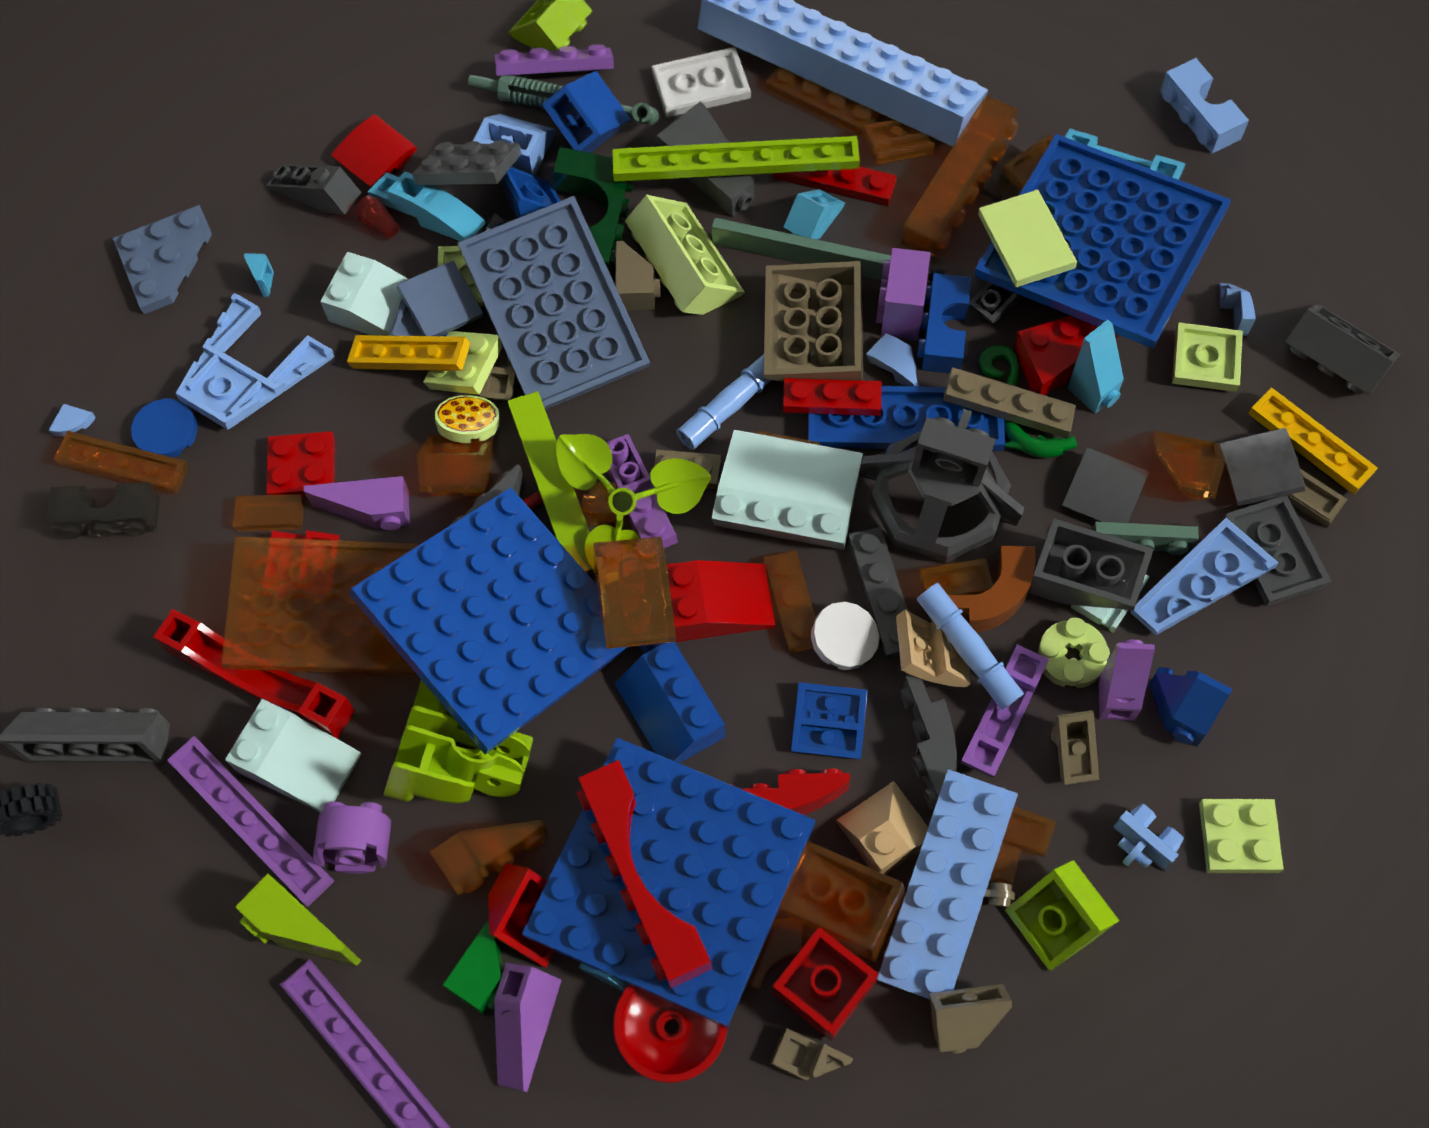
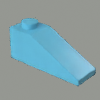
M1108 319L1084 338L1067 388L1094 413L1104 406L1107 408L1111 407L1121 396L1119 390L1124 380L1113 323Z

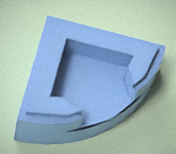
M63 404L49 431L53 436L66 437L81 428H88L96 417L92 412Z

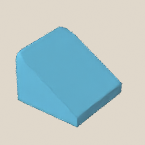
M245 253L244 258L263 297H268L271 291L274 271L265 254Z

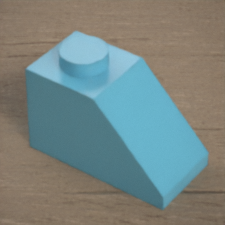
M820 189L798 193L783 227L794 235L820 239L843 209L845 202Z

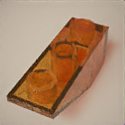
M542 820L458 832L430 851L452 887L460 895L464 891L470 893L484 883V877L493 871L501 872L505 863L512 864L515 860L514 857L525 849L528 852L540 846L545 840L544 836L549 833Z

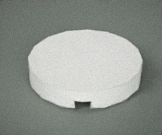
M839 602L832 603L818 614L811 630V640L814 650L822 661L828 665L831 663L837 666V669L851 670L859 668L873 657L878 648L879 632L876 622L869 612L857 604Z

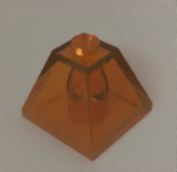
M1154 430L1152 437L1156 455L1180 491L1186 493L1187 497L1194 500H1205L1206 497L1215 499L1225 465V459L1219 442Z

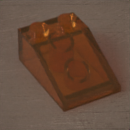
M662 537L593 543L594 574L606 649L676 642L667 562Z
M808 841L779 910L815 931L820 927L848 950L876 962L901 909L906 893L903 882Z

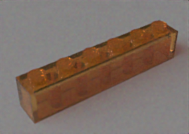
M985 95L905 222L901 239L902 245L916 251L931 252L930 257L933 259L940 248L944 250L947 247L952 236L950 231L954 226H960L965 216L966 210L964 209L966 205L974 203L979 192V184L987 182L992 172V163L994 160L999 161L1005 151L1006 140L1014 138L1019 127V123L1016 122L1018 108Z

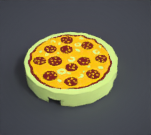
M459 395L448 398L439 404L435 410V425L440 435L450 441L471 443V439L479 438L480 442L487 440L497 432L499 428V409L486 398L474 395Z

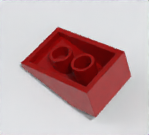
M694 560L664 565L675 642L775 628L765 564Z

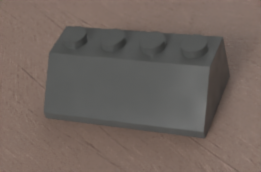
M36 708L35 712H20L0 734V742L26 762L164 763L170 723L158 710L151 708H140L138 712H125L117 708H106L103 712H91L84 708H71L69 712H57L50 708Z

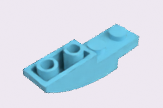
M404 172L400 177L385 173L368 191L371 201L417 217L421 227L458 241L475 236L485 225L484 219L459 199L436 185H416L413 175L408 172Z

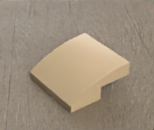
M906 609L896 616L902 671L920 679L942 685L967 687L971 684L969 666L959 656L941 629L939 631L936 629L937 626L933 621L929 623Z

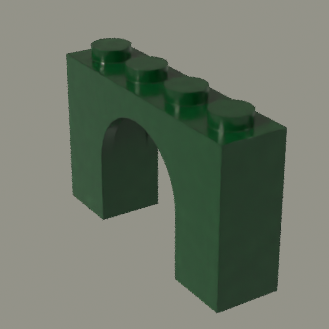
M559 147L553 174V190L587 196L602 206L606 215L599 223L589 227L608 271L610 267L616 268L615 242L622 241L624 224H620L621 217L627 218L630 199L625 197L627 192L632 193L634 181L614 182L613 157Z

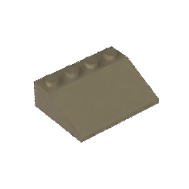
M860 261L766 266L764 378L784 382V378L863 380L862 274Z

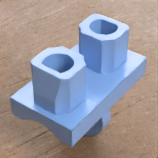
M1143 803L1130 813L1126 810L1113 827L1123 836V839L1117 845L1128 853L1122 862L1128 867L1135 859L1144 868H1147L1153 861L1165 871L1179 855L1176 851L1179 849L1184 838L1169 826L1157 837L1147 828L1157 816Z

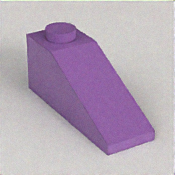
M403 476L304 486V493L313 507L376 529L392 531L402 526H410L409 490Z

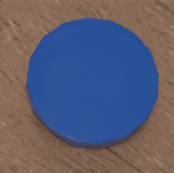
M167 398L153 401L144 406L134 417L131 426L132 439L139 450L146 456L159 460L175 458L182 454V450L194 443L198 432L197 420L189 407L179 400Z

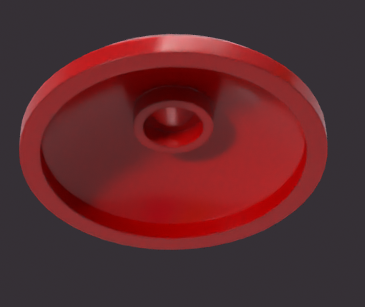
M628 985L621 995L614 1016L616 1043L626 1062L642 1076L662 1083L684 1082L702 1074L718 1058L727 1035V1028L631 985ZM674 1021L679 1025V1030L675 1034H668L665 1031V1026L668 1022Z

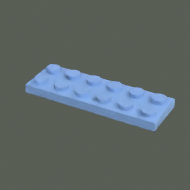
M948 769L877 980L930 999L929 993L952 991L954 989L1018 793Z

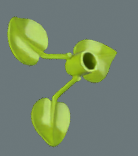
M562 434L557 439L556 457L564 479L571 486L580 490L591 489L598 479L610 493L608 504L612 512L617 514L616 528L608 524L597 526L588 534L585 541L584 549L587 561L602 585H607L621 579L634 567L641 553L639 535L632 530H622L623 516L631 513L636 508L637 500L657 494V502L663 510L672 514L685 513L695 507L700 501L711 480L710 473L700 465L685 459L672 458L661 461L651 470L650 479L655 488L637 494L625 487L615 489L602 475L610 469L613 460L611 449L603 439L590 434Z

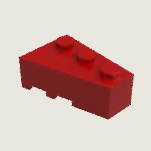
M1069 316L1018 331L1013 351L1018 357L1019 366L1030 390L1046 396L1058 386L1062 387L1068 383L1084 338L1098 328V326Z

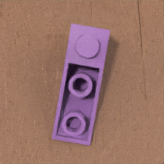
M1125 640L1122 643H1117L1098 678L1099 719L1134 721L1142 709L1155 651L1154 644H1143L1140 640Z
M506 962L494 999L497 1082L500 1086L525 1092L528 1091L562 981L531 966Z

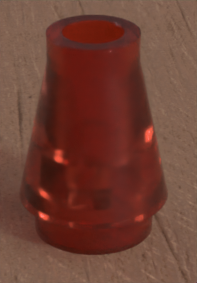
M371 195L365 196L355 207L354 212L358 216V221L381 233L387 239L393 238L398 233L400 225L395 222L379 198H373Z

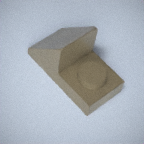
M1090 710L1057 715L1051 739L1058 747L1061 781L1064 785L1099 780L1094 712Z

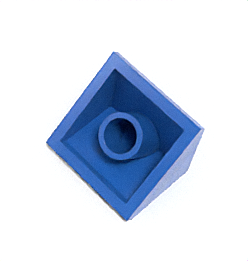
M511 167L501 178L507 201L516 218L561 201L555 190H553L550 181Z

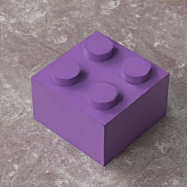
M892 248L891 260H884L876 323H882L881 336L887 333L896 338L918 340L931 252Z

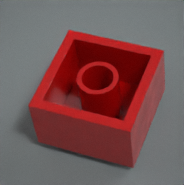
M818 927L773 985L772 994L832 1042L875 985L879 974Z

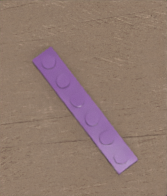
M195 736L167 760L307 907L335 882Z

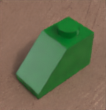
M488 922L485 923L443 984L450 993L484 1016L489 1009L495 1010L494 999L504 971L499 940L489 934Z

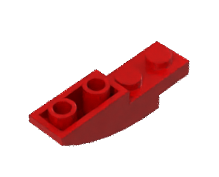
M831 768L821 770L820 773L806 774L805 770L791 769L785 771V774H778V788H771L769 784L759 783L742 790L805 815L831 803L847 792L850 784V773H842L839 769Z

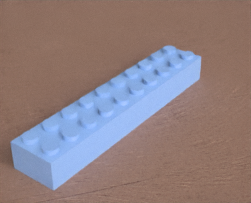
M702 0L697 29L948 145L955 147L979 120L988 89L979 86L975 81L961 78L948 69L930 64L919 56H913L901 51L895 45L881 42L868 33L850 28L841 21H835L821 15L817 10L801 6L794 0Z

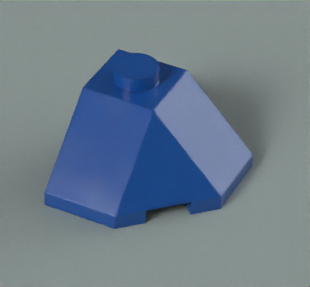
M1159 667L1152 677L1149 687L1164 728L1171 732L1173 737L1179 742L1198 746L1208 733L1233 689L1201 672L1188 670L1185 676L1172 675L1173 671L1171 668Z

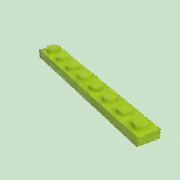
M857 136L613 149L614 182L859 169L860 163Z

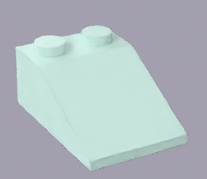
M347 252L320 302L328 321L369 335L390 336L402 298L397 290V284L408 280V278L376 260Z
M262 699L225 761L237 773L321 813L324 810L325 803L336 800L362 754L297 715Z

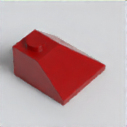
M505 863L488 894L489 934L541 967L546 968L555 951L524 938L522 933L547 880L529 868Z

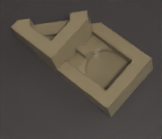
M785 1028L782 1031L769 1064L801 1080H808L851 1064L853 1058L825 1044L820 1045Z

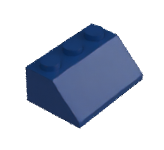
M673 639L643 654L615 683L616 689L652 750L660 756L681 763L726 737L725 723Z

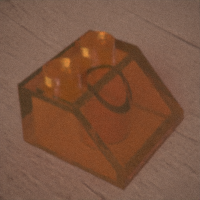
M429 435L417 454L419 491L429 492L432 496H445L449 492H462L463 496L473 497L485 493L491 479L493 436L480 442L479 438L471 439V443H458L450 441L442 435Z

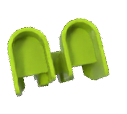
M421 680L383 796L403 802H409L414 796L442 803L459 804L470 801L474 789L496 797L516 795L520 791L533 744V737L515 732L485 755ZM455 741L475 747L476 749L458 747Z

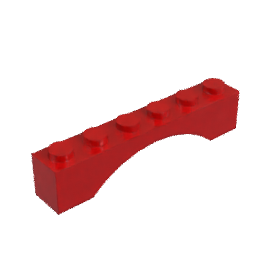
M175 609L171 610L153 636L167 653L260 701L264 699L297 715L337 739L355 712L347 697L318 682L295 676L255 657L221 637L202 623Z
M617 760L579 777L582 790L576 792L584 812L592 810L597 821L591 824V828L598 844L601 845L606 842L611 855L605 857L613 878L621 875L626 889L621 890L620 893L628 912L636 909L641 923L635 925L643 946L651 944L656 954V958L650 961L659 982L667 979L670 988H673L712 970L711 960L695 926L677 918L661 906L646 889L635 869L631 853L630 833L636 799L620 761Z

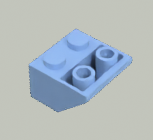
M498 114L484 118L473 141H478L479 144L493 143L499 140H504L506 143H519L522 154L511 167L535 176L555 135V129Z

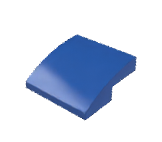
M799 682L791 751L861 759L868 690Z

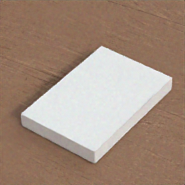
M736 47L651 66L652 75L666 118L684 114L699 102H702L706 108L751 98V90Z

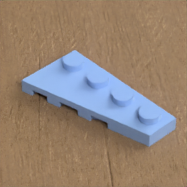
M1225 518L1136 603L1135 609L1131 610L1130 613L1156 636L1276 568L1279 562L1229 519Z

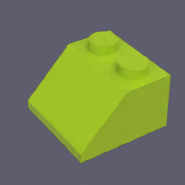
M537 0L508 33L511 37L533 49L545 48L547 51H559V48L569 45L570 40L568 38L573 33L575 34L587 24L585 19L592 10L584 0Z
M1074 860L1051 871L1012 903L1010 907L1005 909L1049 971L1059 966L1119 922V919Z

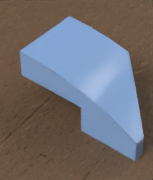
M1220 283V308L1233 309L1234 330L1243 331V336H1248L1256 320L1250 292L1232 284Z
M886 333L866 353L869 363L892 372L897 383L904 386H919L916 375V363L911 346Z

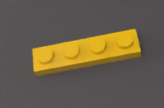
M356 335L347 363L353 369L462 371L471 343L466 337Z
M1272 387L1254 404L1248 413L1270 431L1286 428L1294 450L1353 495L1378 469V467Z

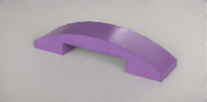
M1020 645L1016 646L1006 671L1024 694L1003 710L1000 709L993 698L991 699L963 756L962 764L994 778L1049 661L1048 658Z

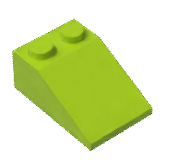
M269 874L235 907L244 915L239 922L265 944L271 939L280 947L357 966L362 961Z

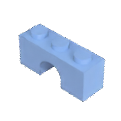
M1194 58L1167 71L1160 92L1164 100L1170 103L1179 114L1182 122L1187 124L1196 134L1198 141L1205 145L1210 153L1213 154L1241 140L1249 120L1231 99L1222 104H1211L1204 100L1209 92L1213 77L1197 58Z

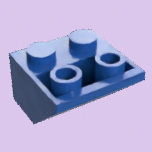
M597 71L565 85L542 104L572 148L587 153L593 152L632 121Z

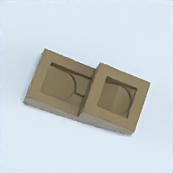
M503 347L481 390L480 397L508 401L514 398L518 379Z

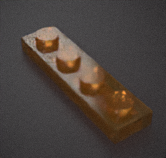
M779 66L766 81V90L867 139L882 117V114Z
M67 431L54 457L59 465L176 495L189 469V465L184 460Z

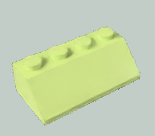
M646 195L625 220L632 231V237L644 250L647 261L656 269L661 283L668 288L675 299L676 307L680 311L704 315L741 297L745 293L687 203Z

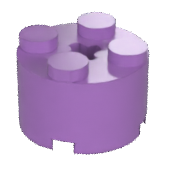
M340 802L325 803L324 810L319 814L313 853L314 862L325 867L326 861L335 864L334 871L350 874L375 872V867L378 864L384 868L387 864L391 819L382 813V806L377 803L365 802L360 807L346 806Z

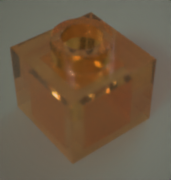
M596 482L589 489V494H583L582 512L583 514H588L590 526L608 524L616 527L617 514L610 509L608 504L610 493L601 482ZM610 483L613 488L617 489L616 483Z

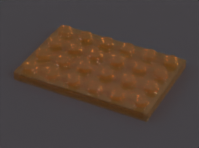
M235 536L222 656L223 669L417 675L349 594L352 587L420 544Z

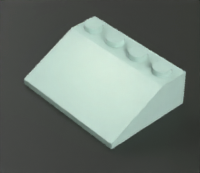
M734 430L718 485L712 521L715 526L844 550L863 453Z

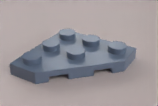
M200 205L113 238L143 314L174 303L179 294L177 290L184 277L188 278L199 259L197 254L203 243L207 244L211 238L212 232Z

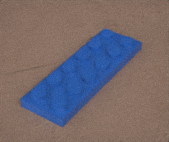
M882 386L880 416L808 413V443L832 448L887 449L889 445L922 430L926 417L931 419L936 417L945 418L952 421L954 426L958 427L963 410L966 409L972 411L966 430L976 428L989 434V437L996 439L992 451H1003L1005 447L1004 419L943 401L946 387Z

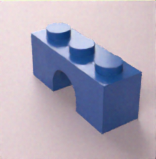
M934 273L932 286L926 285L924 304H929L928 312H923L920 327L921 331H926L925 339L919 338L917 358H923L922 371L949 374L952 367L961 370L966 331L951 329L944 322L949 320H966L972 277Z

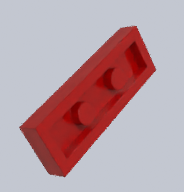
M784 378L783 413L880 416L882 381Z

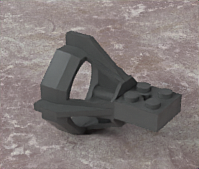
M963 410L958 427L954 426L952 421L945 418L936 417L931 419L926 417L922 430L889 445L885 455L863 457L860 476L876 481L870 502L894 547L947 563L991 542L995 536L999 521L1013 526L1018 525L1024 507L1008 495L1011 484L992 451L996 439L989 437L988 433L980 429L970 428L966 430L972 411ZM987 467H989L990 471L992 472L994 479L987 470ZM908 472L921 496L925 498L916 529L910 527L898 515L889 495V479ZM978 495L990 512L984 521L962 535L938 537L948 505L954 506L970 497Z

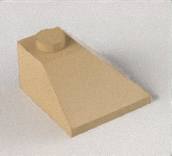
M894 781L836 820L878 880L921 850L928 830L926 823Z

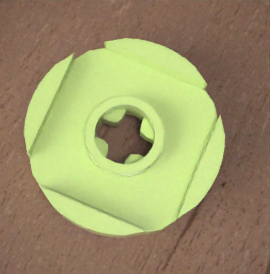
M1077 617L1070 618L1068 621H1060L1048 628L1042 636L1038 650L1039 655L1049 659L1043 671L1044 675L1059 686H1077L1076 688H1084L1097 681L1110 655L1109 648L1101 633ZM1066 648L1078 649L1081 660L1078 661L1074 657L1070 660L1065 657L1068 652Z

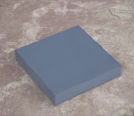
M454 260L397 284V290L423 336H442L483 317L480 306Z

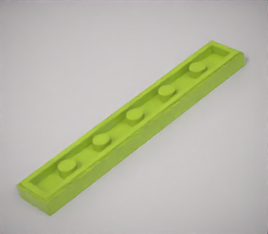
M539 391L508 400L510 412L554 535L587 574L594 571L587 561L584 549L585 541L590 531L574 487L564 479L559 469L556 457L557 441Z

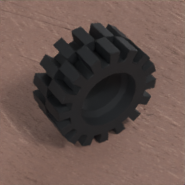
M31 783L24 784L22 788L15 786L9 792L6 790L0 792V835L4 834V836L10 837L13 834L15 836H22L26 832H28V835L34 834L35 830H46L47 826H54L57 824L56 821L62 819L63 814L56 786L52 787V784L47 783L43 786V783H36L34 786H31Z

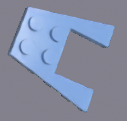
M236 293L231 297L232 303L227 312H222L218 319V327L212 338H207L204 343V351L198 362H193L176 392L179 401L227 430L334 358L332 349L308 335L268 378L225 354L228 348L261 315L257 305Z

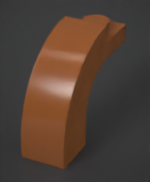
M1001 546L997 557V582L989 590L976 595H948L958 609L963 611L961 615L976 633L990 630L1003 624L1019 610L1028 594L1035 572V546Z

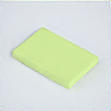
M1039 190L979 208L978 215L1015 287L1076 268L1077 260Z

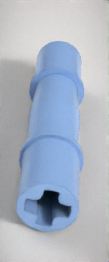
M764 354L747 369H743L740 377L724 388L706 407L701 406L696 414L676 430L678 438L687 448L694 450L714 431H718L721 428V423L737 412L755 393H761L764 387L772 381L771 379L764 378Z
M939 583L931 586L916 599L935 623L936 629L938 631L941 629L959 656L979 677L977 682L983 685L1001 710L1024 694L1003 667L1004 664L997 662L982 638L961 615L963 611L958 609Z

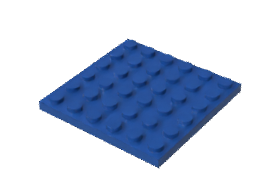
M1055 134L1020 195L1039 190L1077 260L1076 268L1015 287L991 241L975 268L974 276L1098 327L1108 319L1113 323L1115 334L1154 349L1230 206L1231 199Z
M511 487L352 587L349 594L485 755L636 644L635 641L639 638L631 630L630 622Z
M617 738L604 766L619 760L635 795L636 805L632 816L630 833L631 853L635 869L646 889L661 906L677 918L695 926L711 960L712 970L673 988H670L667 979L659 982L650 961L656 958V954L651 944L643 946L635 925L641 923L636 909L628 912L620 893L621 890L626 889L621 875L613 878L605 857L611 855L606 842L601 845L598 844L591 828V824L597 822L592 810L584 812L582 809L522 935L526 939L728 1028L814 828L815 820Z

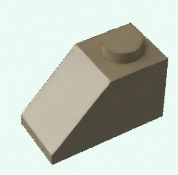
M616 241V289L626 310H655V298L661 297L660 279L654 278L653 266L625 242Z
M1004 984L929 993L933 1036L940 1053L958 1054L967 1049L979 1047L1012 1008V1000Z

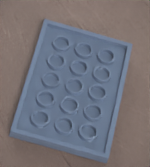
M574 196L458 242L462 256L494 328L499 335L524 395L539 391L545 410L650 367L647 354Z

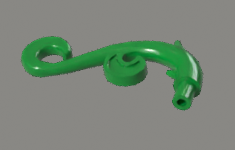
M993 345L986 348L978 360L979 369L982 374L991 379H1002L1005 372L994 368L993 362L997 359H1004L1011 367L1006 384L1017 387L1019 362L1015 352L1009 347L1002 345ZM1004 419V431L1010 442L1005 443V447L1023 451L1025 454L1037 458L1062 456L1064 451L1077 448L1074 436L1062 439L1058 437L1046 439L1042 435H1038L1037 439L1026 434L1019 427L1018 423Z

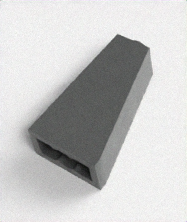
M702 102L697 103L657 135V146L729 143ZM750 174L687 178L732 217L741 210L744 211L749 208L754 200V181Z

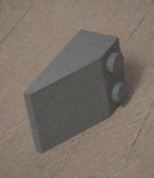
M1053 518L1033 575L1029 594L1061 604L1134 610L1154 549Z

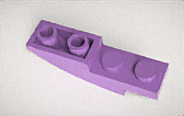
M629 434L606 442L611 449L613 457L608 473L615 489L625 487L631 489L635 494L652 489L650 476ZM654 494L637 500L636 508L627 514V517L634 532L639 535L646 554L648 555L677 544V535L665 511L659 506L657 495Z

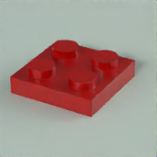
M332 431L268 436L266 494L270 500L306 497L304 486L335 483V436Z

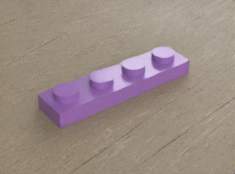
M591 45L588 49L578 50L576 47L565 46L559 48V51L534 48L527 53H518L516 50H504L500 54H494L497 76L614 69L611 49L606 48L604 45Z

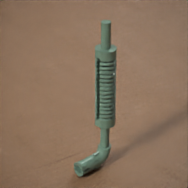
M470 75L468 78L469 87L497 92L500 101L514 102L515 104L519 103L520 105L524 104L530 107L535 106V108L540 107L541 109H544L542 104L564 87L563 85L559 86L553 83L548 84V82L543 83L537 80L532 81V79L516 78L514 75H501L500 80ZM639 102L634 107L621 105L628 116L633 119V123L653 125L659 118L658 111L646 103Z

